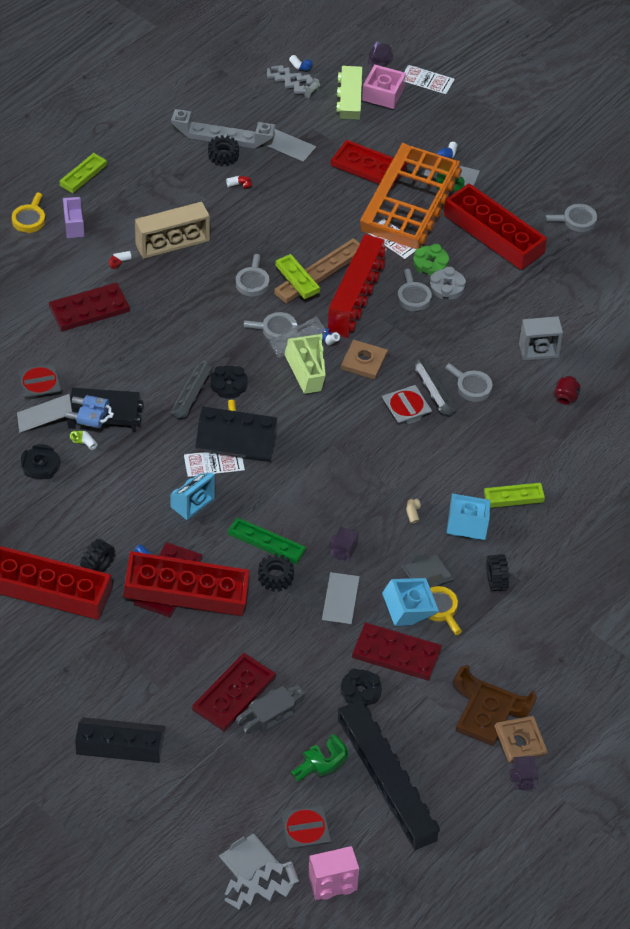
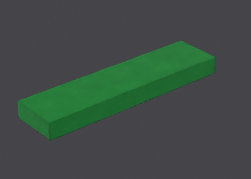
M238 517L228 530L229 536L273 555L277 554V557H280L282 554L284 559L288 557L290 562L292 561L296 565L306 552L305 546Z

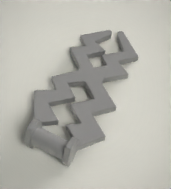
M283 65L271 67V70H278V73L271 74L270 68H267V79L275 78L274 82L285 81V89L294 88V94H304L309 99L311 93L315 90L318 91L320 88L319 80L316 78L312 79L309 74L304 76L301 73L291 74L289 67L283 68ZM297 78V81L291 82V79ZM306 81V86H300V82Z
M293 861L285 864L266 862L265 871L257 869L252 881L240 875L238 876L237 883L230 880L225 892L226 896L232 888L238 893L242 884L249 888L247 894L241 891L237 902L225 898L224 901L239 910L243 900L251 905L256 893L270 901L275 890L286 898L292 886L301 882L296 874ZM283 868L286 869L290 883L282 879L280 885L271 879L267 890L258 885L260 877L268 881L272 870L281 875Z

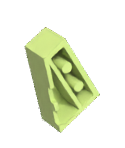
M342 66V72H338V82L341 83V87H338L337 97H340V102H337V112H340V119L360 120L362 67Z
M322 334L288 339L284 355L303 393L321 391L325 379Z

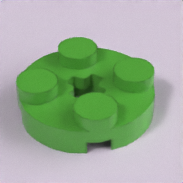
M439 244L424 246L415 250L413 265L420 273L423 271L428 273V276H431L449 264V256L445 250L441 249Z

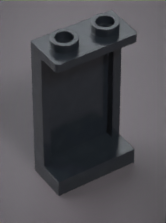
M72 388L70 397L72 412L78 413L80 407H83L81 404L72 403L73 396L85 398L86 395L109 399L111 412L114 413L113 417L108 418L103 424L131 425L132 432H136L137 426L141 425V414H139V411H143V400H140V392ZM67 418L68 428L76 429L77 420Z

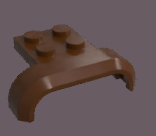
M469 665L462 666L454 678V685L462 695L470 700L456 726V731L494 746L498 739L495 724L507 721L509 715L515 717L528 716L536 702L537 696L534 691H531L528 696H520L474 677L470 672Z

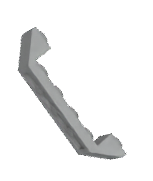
M179 109L174 110L171 123L187 138L211 142L212 138L215 139L216 136L221 138V135H224V138L226 136H230V139L233 137L238 141L239 146L256 148L272 139L275 124L258 122L256 132L192 122V112Z

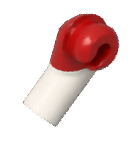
M235 176L226 179L228 187L243 184V188L247 189L252 186V180L248 176Z
M130 251L113 254L109 260V266L116 269L123 261L131 260Z

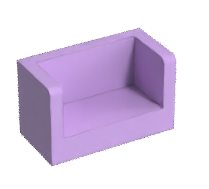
M63 198L67 238L84 237L81 198Z

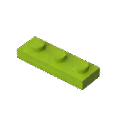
M95 153L91 154L59 181L60 186L74 193L106 167L107 160Z
M291 254L276 260L275 266L304 299L320 293V287Z
M541 483L484 488L485 499L490 500V508L543 503L545 500Z

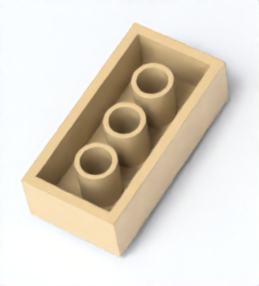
M198 202L135 219V241L142 258L210 241V216L204 204Z

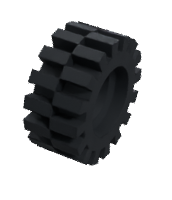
M221 135V138L218 136L215 139L212 138L211 142L208 143V158L210 162H215V165L220 164L222 167L223 164L229 166V163L233 165L234 161L237 162L239 158L238 141L233 137L230 139V136L224 138V135Z
M99 538L95 542L93 541L91 546L87 547L88 550L86 552L84 551V557H81L82 562L80 566L105 572L106 568L110 566L109 563L114 559L112 557L115 556V549Z
M271 554L267 555V559L264 557L258 567L260 585L262 587L265 585L266 590L271 588L272 592H275V589H278V592H280L282 587L284 590L288 589V585L291 586L294 580L293 562H290L288 557L284 559L282 554L280 557H277V554H274V557H271ZM280 570L284 574L273 576L269 574V571Z
M505 554L487 556V578L491 591L508 590L509 567L507 566L508 562L506 561Z

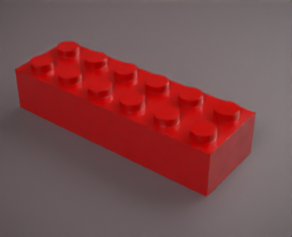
M470 183L445 200L444 215L520 270L545 253L547 237Z
M364 234L329 306V333L332 331V334L336 332L342 337L349 338L350 333L355 331L357 319L360 320L362 316V308L367 306L368 295L373 293L374 282H378L380 270H383L386 260H383L387 250L384 247L385 239Z
M0 546L1 595L99 620L112 590L111 574Z
M130 551L123 598L242 616L246 603L249 570Z

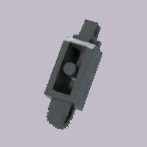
M299 685L289 689H285L284 686L273 689L268 695L255 699L249 705L248 710L237 716L236 721L238 724H244L252 720L245 725L244 731L248 734L259 729L264 734L294 716L295 705L305 698V692Z

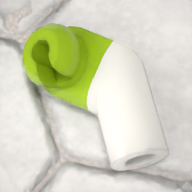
M72 431L70 433L72 442L86 444L90 450H94L98 445L86 431Z

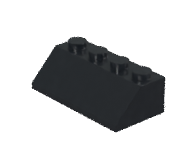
M202 406L195 450L271 461L277 433V417Z
M83 717L78 723L76 733V755L160 763L165 726Z

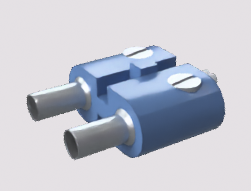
M88 395L85 398L73 396L72 403L81 404L83 407H80L78 413L67 411L65 417L77 420V424L100 428L103 422L113 417L114 413L111 412L109 399Z

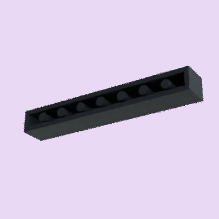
M358 700L338 708V721L414 851L437 842L438 832H440L437 821L432 820L428 806L420 800L418 789L410 783L407 771L401 768L398 756L392 753L388 739L383 738L380 726L371 718L368 706H364L362 701Z

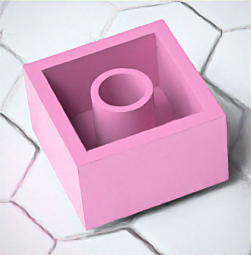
M374 64L363 84L362 100L394 109L405 89L406 73Z
M352 846L309 857L308 878L315 900H327L336 895H348L357 891L359 866Z

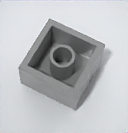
M559 316L522 319L519 347L523 360L559 357L563 336Z

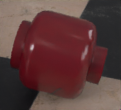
M572 376L560 378L557 381L554 396L559 403L569 405L577 400L581 386L576 381V378Z

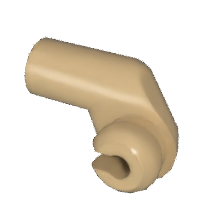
M410 499L407 502L406 511L410 524L420 521L416 510L421 506L419 499Z

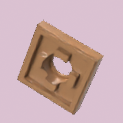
M353 340L341 364V370L376 379L388 354V350ZM363 354V356H367L370 359L362 360L359 358V355Z
M534 716L495 724V729L508 763L542 757L548 753ZM514 736L524 738L526 746H517Z

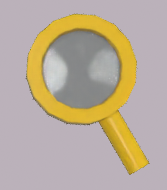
M36 193L31 205H22L13 211L11 217L12 224L18 231L32 233L40 230L45 225V213L38 207L43 196L41 193Z
M431 587L430 590L439 611L428 618L433 621H446L453 633L459 635L462 630L453 618L457 612L458 605L456 594L446 587Z

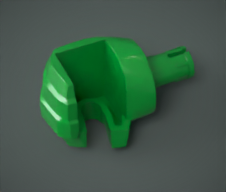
M330 735L326 742L328 752L331 755L330 758L324 757L318 745L310 747V750L302 752L305 762L291 771L293 778L296 776L295 780L298 783L311 772H314L319 777L330 775L348 760L347 746L337 735Z

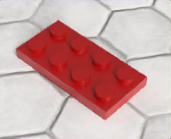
M346 140L331 159L330 165L380 184L394 158ZM404 163L401 171L405 172L408 163ZM398 174L391 189L394 187V185L397 183V181L400 179L402 175Z

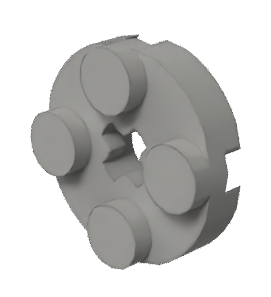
M445 267L431 275L430 291L436 297L441 299L449 297L448 300H453L464 293L466 280L453 267Z

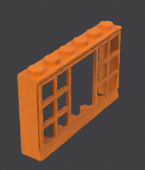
M402 142L360 219L361 231L414 249L420 248L422 244L426 243L427 234L429 231H432L435 219L439 218L441 207L443 204L445 205L449 192L453 191L456 179H459L461 176L460 161L409 146ZM405 162L416 166L412 174L401 171ZM420 167L431 170L427 179L416 176ZM435 172L446 175L443 184L431 181ZM398 174L440 188L429 210L386 197ZM384 201L395 204L391 213L380 209ZM399 205L411 209L406 218L395 214ZM414 211L426 214L422 223L411 219ZM377 213L388 216L384 225L373 222ZM392 218L404 222L400 230L388 227ZM408 223L419 226L415 235L404 232Z

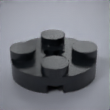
M218 366L211 375V389L222 398L239 397L240 393L247 390L248 378L244 369L240 366Z
M34 445L32 449L28 451L26 449L21 455V468L27 477L51 479L60 465L58 453L49 445ZM40 459L43 460V463H36L39 462Z
M354 668L342 679L341 695H343L347 704L361 700L364 706H368L372 703H377L381 697L382 685L380 676ZM358 686H363L366 689H363L362 692L358 691Z

